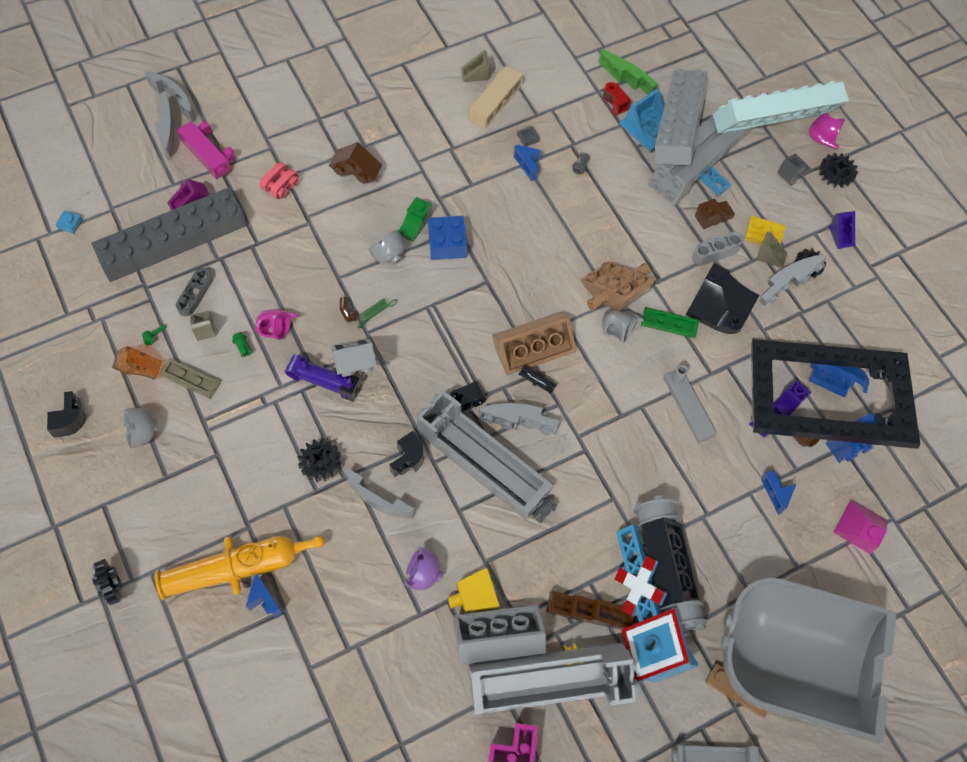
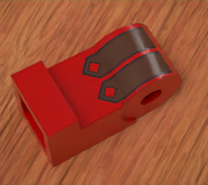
M614 82L606 83L603 99L612 105L614 116L628 111L631 99L618 84Z

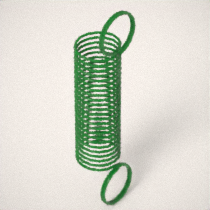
M382 299L381 302H377L376 305L374 304L373 307L371 306L362 312L360 316L362 315L364 321H362L365 322L364 325L366 321L378 314V310L380 311L386 305L387 307L390 306V303L388 305Z

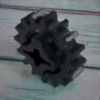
M836 153L832 156L828 154L826 158H823L819 166L821 170L819 175H824L822 180H828V185L833 183L835 188L837 185L843 188L844 185L849 186L851 182H854L858 174L856 170L858 166L853 165L854 160H848L850 156L843 157V153L840 156H837Z
M313 439L312 445L306 443V450L300 449L302 455L297 457L300 462L298 466L299 469H302L303 476L307 474L308 480L315 477L316 482H319L320 478H323L325 482L327 481L326 476L329 475L333 478V471L339 472L337 465L342 464L341 459H338L341 457V454L337 452L338 448L336 445L332 446L330 440L325 444L323 439L320 440V443ZM329 453L333 456V461L328 458ZM307 459L311 462L310 468L307 466Z
M105 559L93 563L95 573L92 581L98 596L106 599L107 604L110 606L121 601L119 591L122 590L121 587L123 585L116 568L109 566L108 561Z

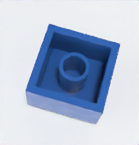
M464 216L428 218L431 260L467 258Z
M870 413L854 422L875 424V419ZM832 440L826 443L839 463L844 460L850 462L858 456V453L862 452L865 454L874 448L873 444Z

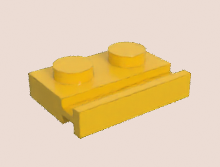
M751 216L744 240L761 245L766 233L770 231L781 244L786 225Z

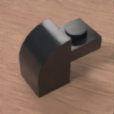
M73 391L64 392V410L47 412V431L54 438L72 435L79 431L85 423L86 415L81 410L80 398H77Z
M411 431L397 441V449L402 456L389 464L390 472L394 477L405 474L410 469L409 467H412L417 472L423 464L424 452L422 442L414 431Z

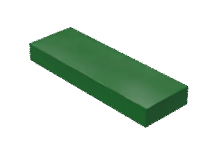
M647 307L644 308L642 316L644 321L641 322V326L694 339L699 324L697 319Z

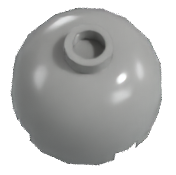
M394 230L383 236V239L379 242L376 241L370 246L368 251L380 263L392 262L395 264L402 259L400 255L404 252L405 242L400 232Z
M128 408L124 410V427L127 430L125 435L129 447H140L149 443L154 436V430L158 429L156 418L152 419L151 414L142 408Z

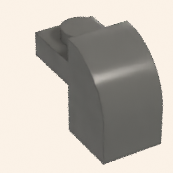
M795 153L784 159L777 173L792 186L798 179L807 175L811 168Z

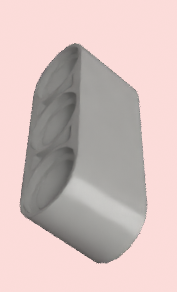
M731 232L699 243L692 256L693 262L696 265L702 266L737 254L744 241L743 235L739 232Z

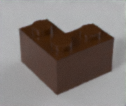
M359 142L338 149L329 166L341 177L352 173L359 182L366 184L376 179L382 164Z

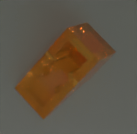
M127 345L117 351L112 368L129 376L139 375L154 380L158 376L162 361Z

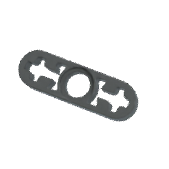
M199 268L194 272L176 302V308L181 316L193 314L211 284L212 275L207 268ZM192 289H199L198 294H189Z

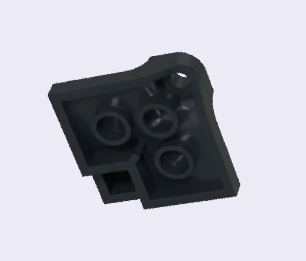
M713 263L686 316L697 319L700 323L722 333H739L760 295L739 283L729 274L730 271Z

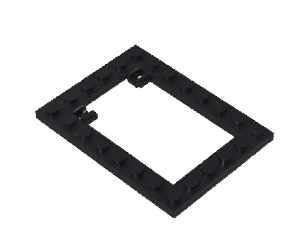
M752 339L753 433L919 449L921 442L908 353ZM772 360L869 369L870 377H873V379L888 380L893 409L892 414L889 417L883 418L882 413H875V424L774 414Z

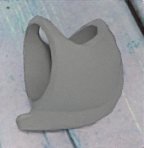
M611 308L603 316V332L605 335L617 337L624 343L636 322H642L644 318L626 309L617 311Z

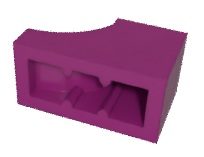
M187 179L167 203L170 209L174 210L210 194L204 183Z

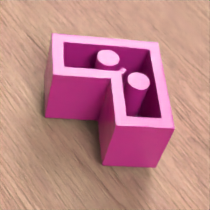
M516 723L512 746L490 744L488 762H534L538 726Z

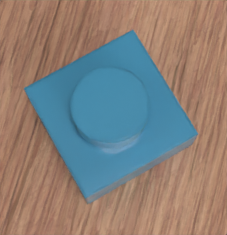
M64 210L55 225L58 229L74 234L83 219L80 215Z

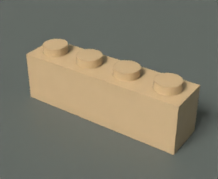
M505 66L502 71L500 70L496 78L489 82L487 89L479 94L476 102L469 106V120L486 129L522 86L523 74L508 66Z

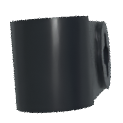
M478 382L469 383L462 388L453 390L449 394L461 404V412L478 407L487 400Z

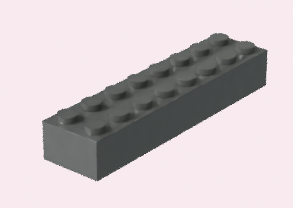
M228 187L94 241L91 244L109 282H113L247 225L244 215Z

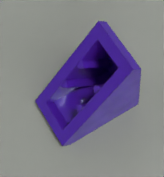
M855 211L837 213L829 226L838 249L855 246Z

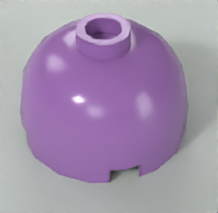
M418 547L417 549L420 552H414L406 570V574H410L409 579L404 580V584L412 589L427 590L435 582H439L442 570H440V562L435 553L423 547Z

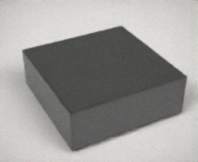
M533 126L517 131V136L523 146L527 147L540 141V137Z

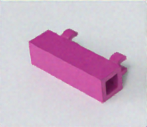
M190 121L178 128L177 132L181 142L216 180L231 171L228 162L236 159V156L233 154L234 150L228 147L221 153L206 136L211 134L212 131L207 121H203L199 127Z

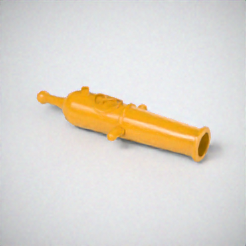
M275 536L255 543H248L239 548H233L232 539L226 537L224 539L225 550L223 553L162 572L156 570L155 584L161 600L165 601L168 596L229 582L231 583L233 594L238 595L241 593V579L284 569L292 564L296 554L313 547L321 548L325 540L322 536H315L311 540L293 542L287 537Z

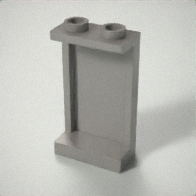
M677 744L674 746V750H671V762H759L758 747L753 746L737 748L683 746V744Z

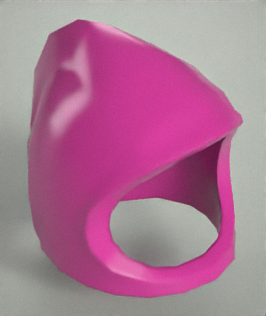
M827 112L820 115L809 128L811 138L820 144L838 149L839 145L836 144V139L845 118L834 119Z
M279 309L265 310L257 317L256 331L260 336L281 340L289 331L291 318L298 317V314Z

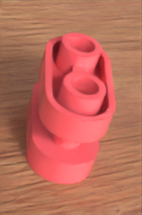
M278 162L262 177L259 186L266 192L270 191V194L276 199L284 198L287 192L298 184L299 173L293 169L288 170L287 165Z

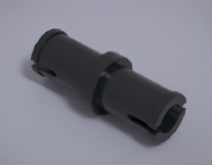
M525 364L518 374L532 382L533 386H539L549 394H552L557 386L556 383L545 378L541 372L537 373Z

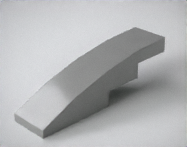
M163 92L159 93L163 107L157 108L161 121L154 124L166 159L170 160L174 146V117L167 93Z

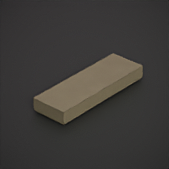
M169 358L159 373L162 377L208 399L212 398L220 385L218 380Z

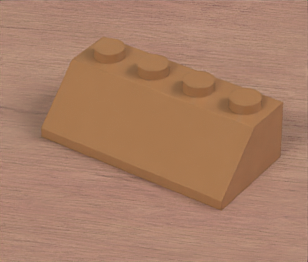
M562 312L492 335L497 355L506 375L521 371L524 364L530 368L577 352L569 317Z

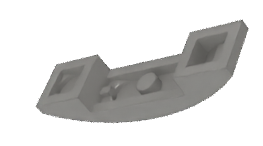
M145 72L148 84L158 93L164 90L178 101L181 113L194 122V114L184 91L165 76L154 72Z
M346 467L344 471L348 483L354 492L368 505L391 516L400 518L414 517V508L398 498L393 505L363 487L365 483L362 476Z

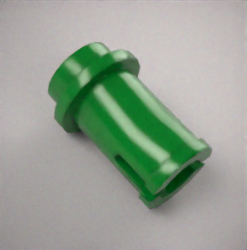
M242 332L235 333L232 336V342L236 344L241 357H246L245 353L247 356L252 354V349L246 341L247 336Z

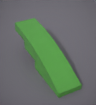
M604 49L600 51L598 62L619 83L625 80L634 90L641 88L647 95L657 89L658 83L640 68Z

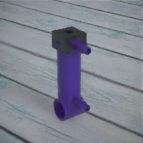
M297 354L291 357L284 371L288 377L294 380H304L340 394L341 398L354 402L361 388L360 378L353 375L342 377V374H337V372L313 364Z

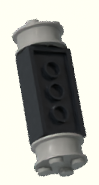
M658 495L653 497L651 501L636 503L633 511L634 514L638 515V530L643 531L642 538L646 543L648 551L646 555L658 561L652 580L656 588L667 593L662 606L660 605V607H663L660 608V613L677 608L684 635L687 634V630L699 631L706 629L708 620L703 618L701 610L703 602L700 598L682 524L680 523L682 517L677 514L676 510L678 501L674 498H665L664 495Z

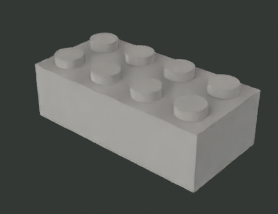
M538 605L454 615L455 637L460 664L546 653V633Z

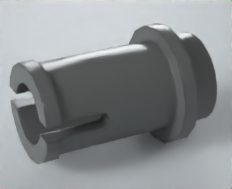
M584 152L580 153L577 161L573 163L572 170L575 174L585 172V166L590 160V156L587 153L585 155Z
M549 497L543 499V503L531 515L535 519L541 513L536 521L542 523L551 511L556 510L557 504Z

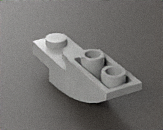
M818 255L805 258L777 272L769 279L768 285L771 288L761 296L760 302L764 306L768 303L772 304L778 299V294L782 290L786 292L793 284L796 287L801 283L803 285L811 279L810 275L814 271L819 272L825 266L826 256Z
M500 403L481 407L479 419H482L485 423H495L507 430H516L518 424H521L527 429L534 428L546 435H555L559 424L558 420L542 416L543 408L527 404Z

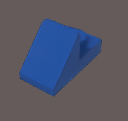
M521 145L514 146L513 157L531 181L537 179L539 167L536 162L540 160L541 151Z
M774 471L765 473L761 481L777 514L780 515L788 507L796 484L782 488L780 478L775 475Z
M257 574L253 578L246 606L249 610H252L261 604L268 615L272 613L276 618L282 612Z

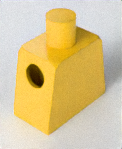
M487 568L457 582L458 593L447 596L450 609L462 606L464 614L499 610V603Z

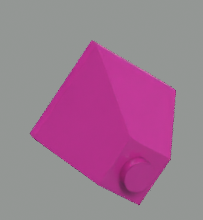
M850 500L833 533L870 554L879 548L887 532L888 521L855 501Z

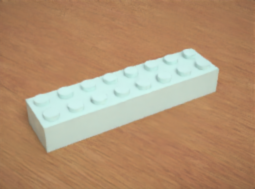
M831 81L825 85L819 83L810 88L809 86H803L798 90H795V88L784 92L778 90L770 95H767V93L759 94L756 97L750 95L742 98V100L734 98L729 100L728 104L720 106L719 110L713 113L717 132L721 134L822 115L826 112H831L849 100L844 82L836 83Z

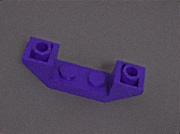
M796 380L774 402V414L790 416L812 392ZM759 433L763 438H765V437H767V436L770 435V434H761V433Z

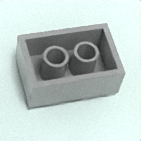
M369 338L331 345L337 374H342V377L353 375V371L356 370L368 372L377 366L372 342Z

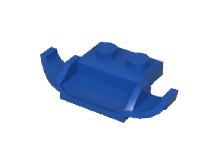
M811 363L810 368H813L809 379L810 382L842 397L846 396L849 387H852L856 382L863 387V392L867 393L870 384L869 378L861 368Z

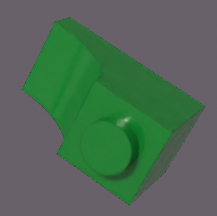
M415 197L408 207L406 217L398 230L402 237L413 242L416 240L427 224L428 218L432 217V204Z

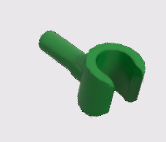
M165 324L151 332H143L142 337L146 346L152 345L155 342L153 336L166 328Z

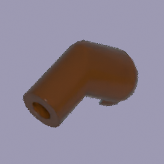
M345 296L339 299V310L345 321H356V312H349V299Z

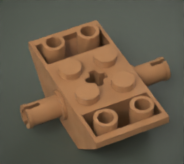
M608 261L602 263L596 270L589 272L587 276L581 279L583 285L593 296V298L587 301L588 307L594 311L603 304L621 311L646 294L654 283V278L646 275L651 272L648 264L642 263L636 269L631 270Z

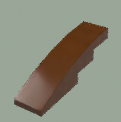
M550 591L547 613L615 629H624L634 623V617L622 611L623 606L600 599L592 600L578 595L570 596L557 591Z

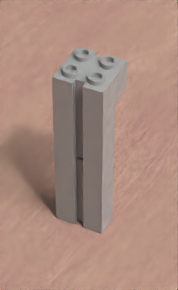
M713 116L710 117L698 128L691 166L658 164L648 185L658 193L660 191L665 194L664 198L675 206L687 195L692 184L749 133L751 128L718 134Z
M443 390L439 395H434L430 401L431 406L422 408L417 414L418 433L522 518L527 520L538 505L543 502V499L551 493L553 485L461 413V404Z
M623 643L469 664L475 715L606 696L610 705L636 702V693H639L638 682L636 679L633 680L634 672H637L636 660L631 657L630 650H627Z

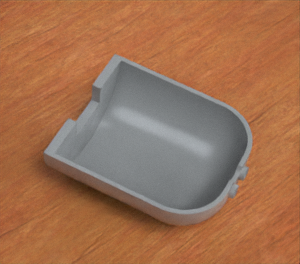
M766 578L755 581L743 590L734 604L731 615L727 614L724 627L727 628L721 640V648H723V665L726 677L738 696L757 708L876 744H882L885 737L888 697L880 695L884 659L893 654L897 612L779 578Z

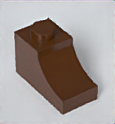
M715 198L699 204L695 214L703 230L730 220L735 216L727 201L717 202Z

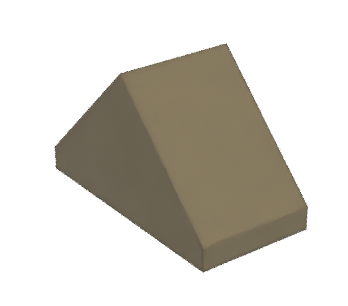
M486 50L461 67L464 82L488 80L489 61Z
M769 231L759 247L756 260L777 267H784L787 251Z
M209 311L191 315L190 326L197 341L216 336Z

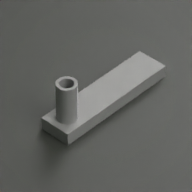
M679 365L674 372L664 375L663 379L697 443L715 437L717 433L686 378L687 367Z

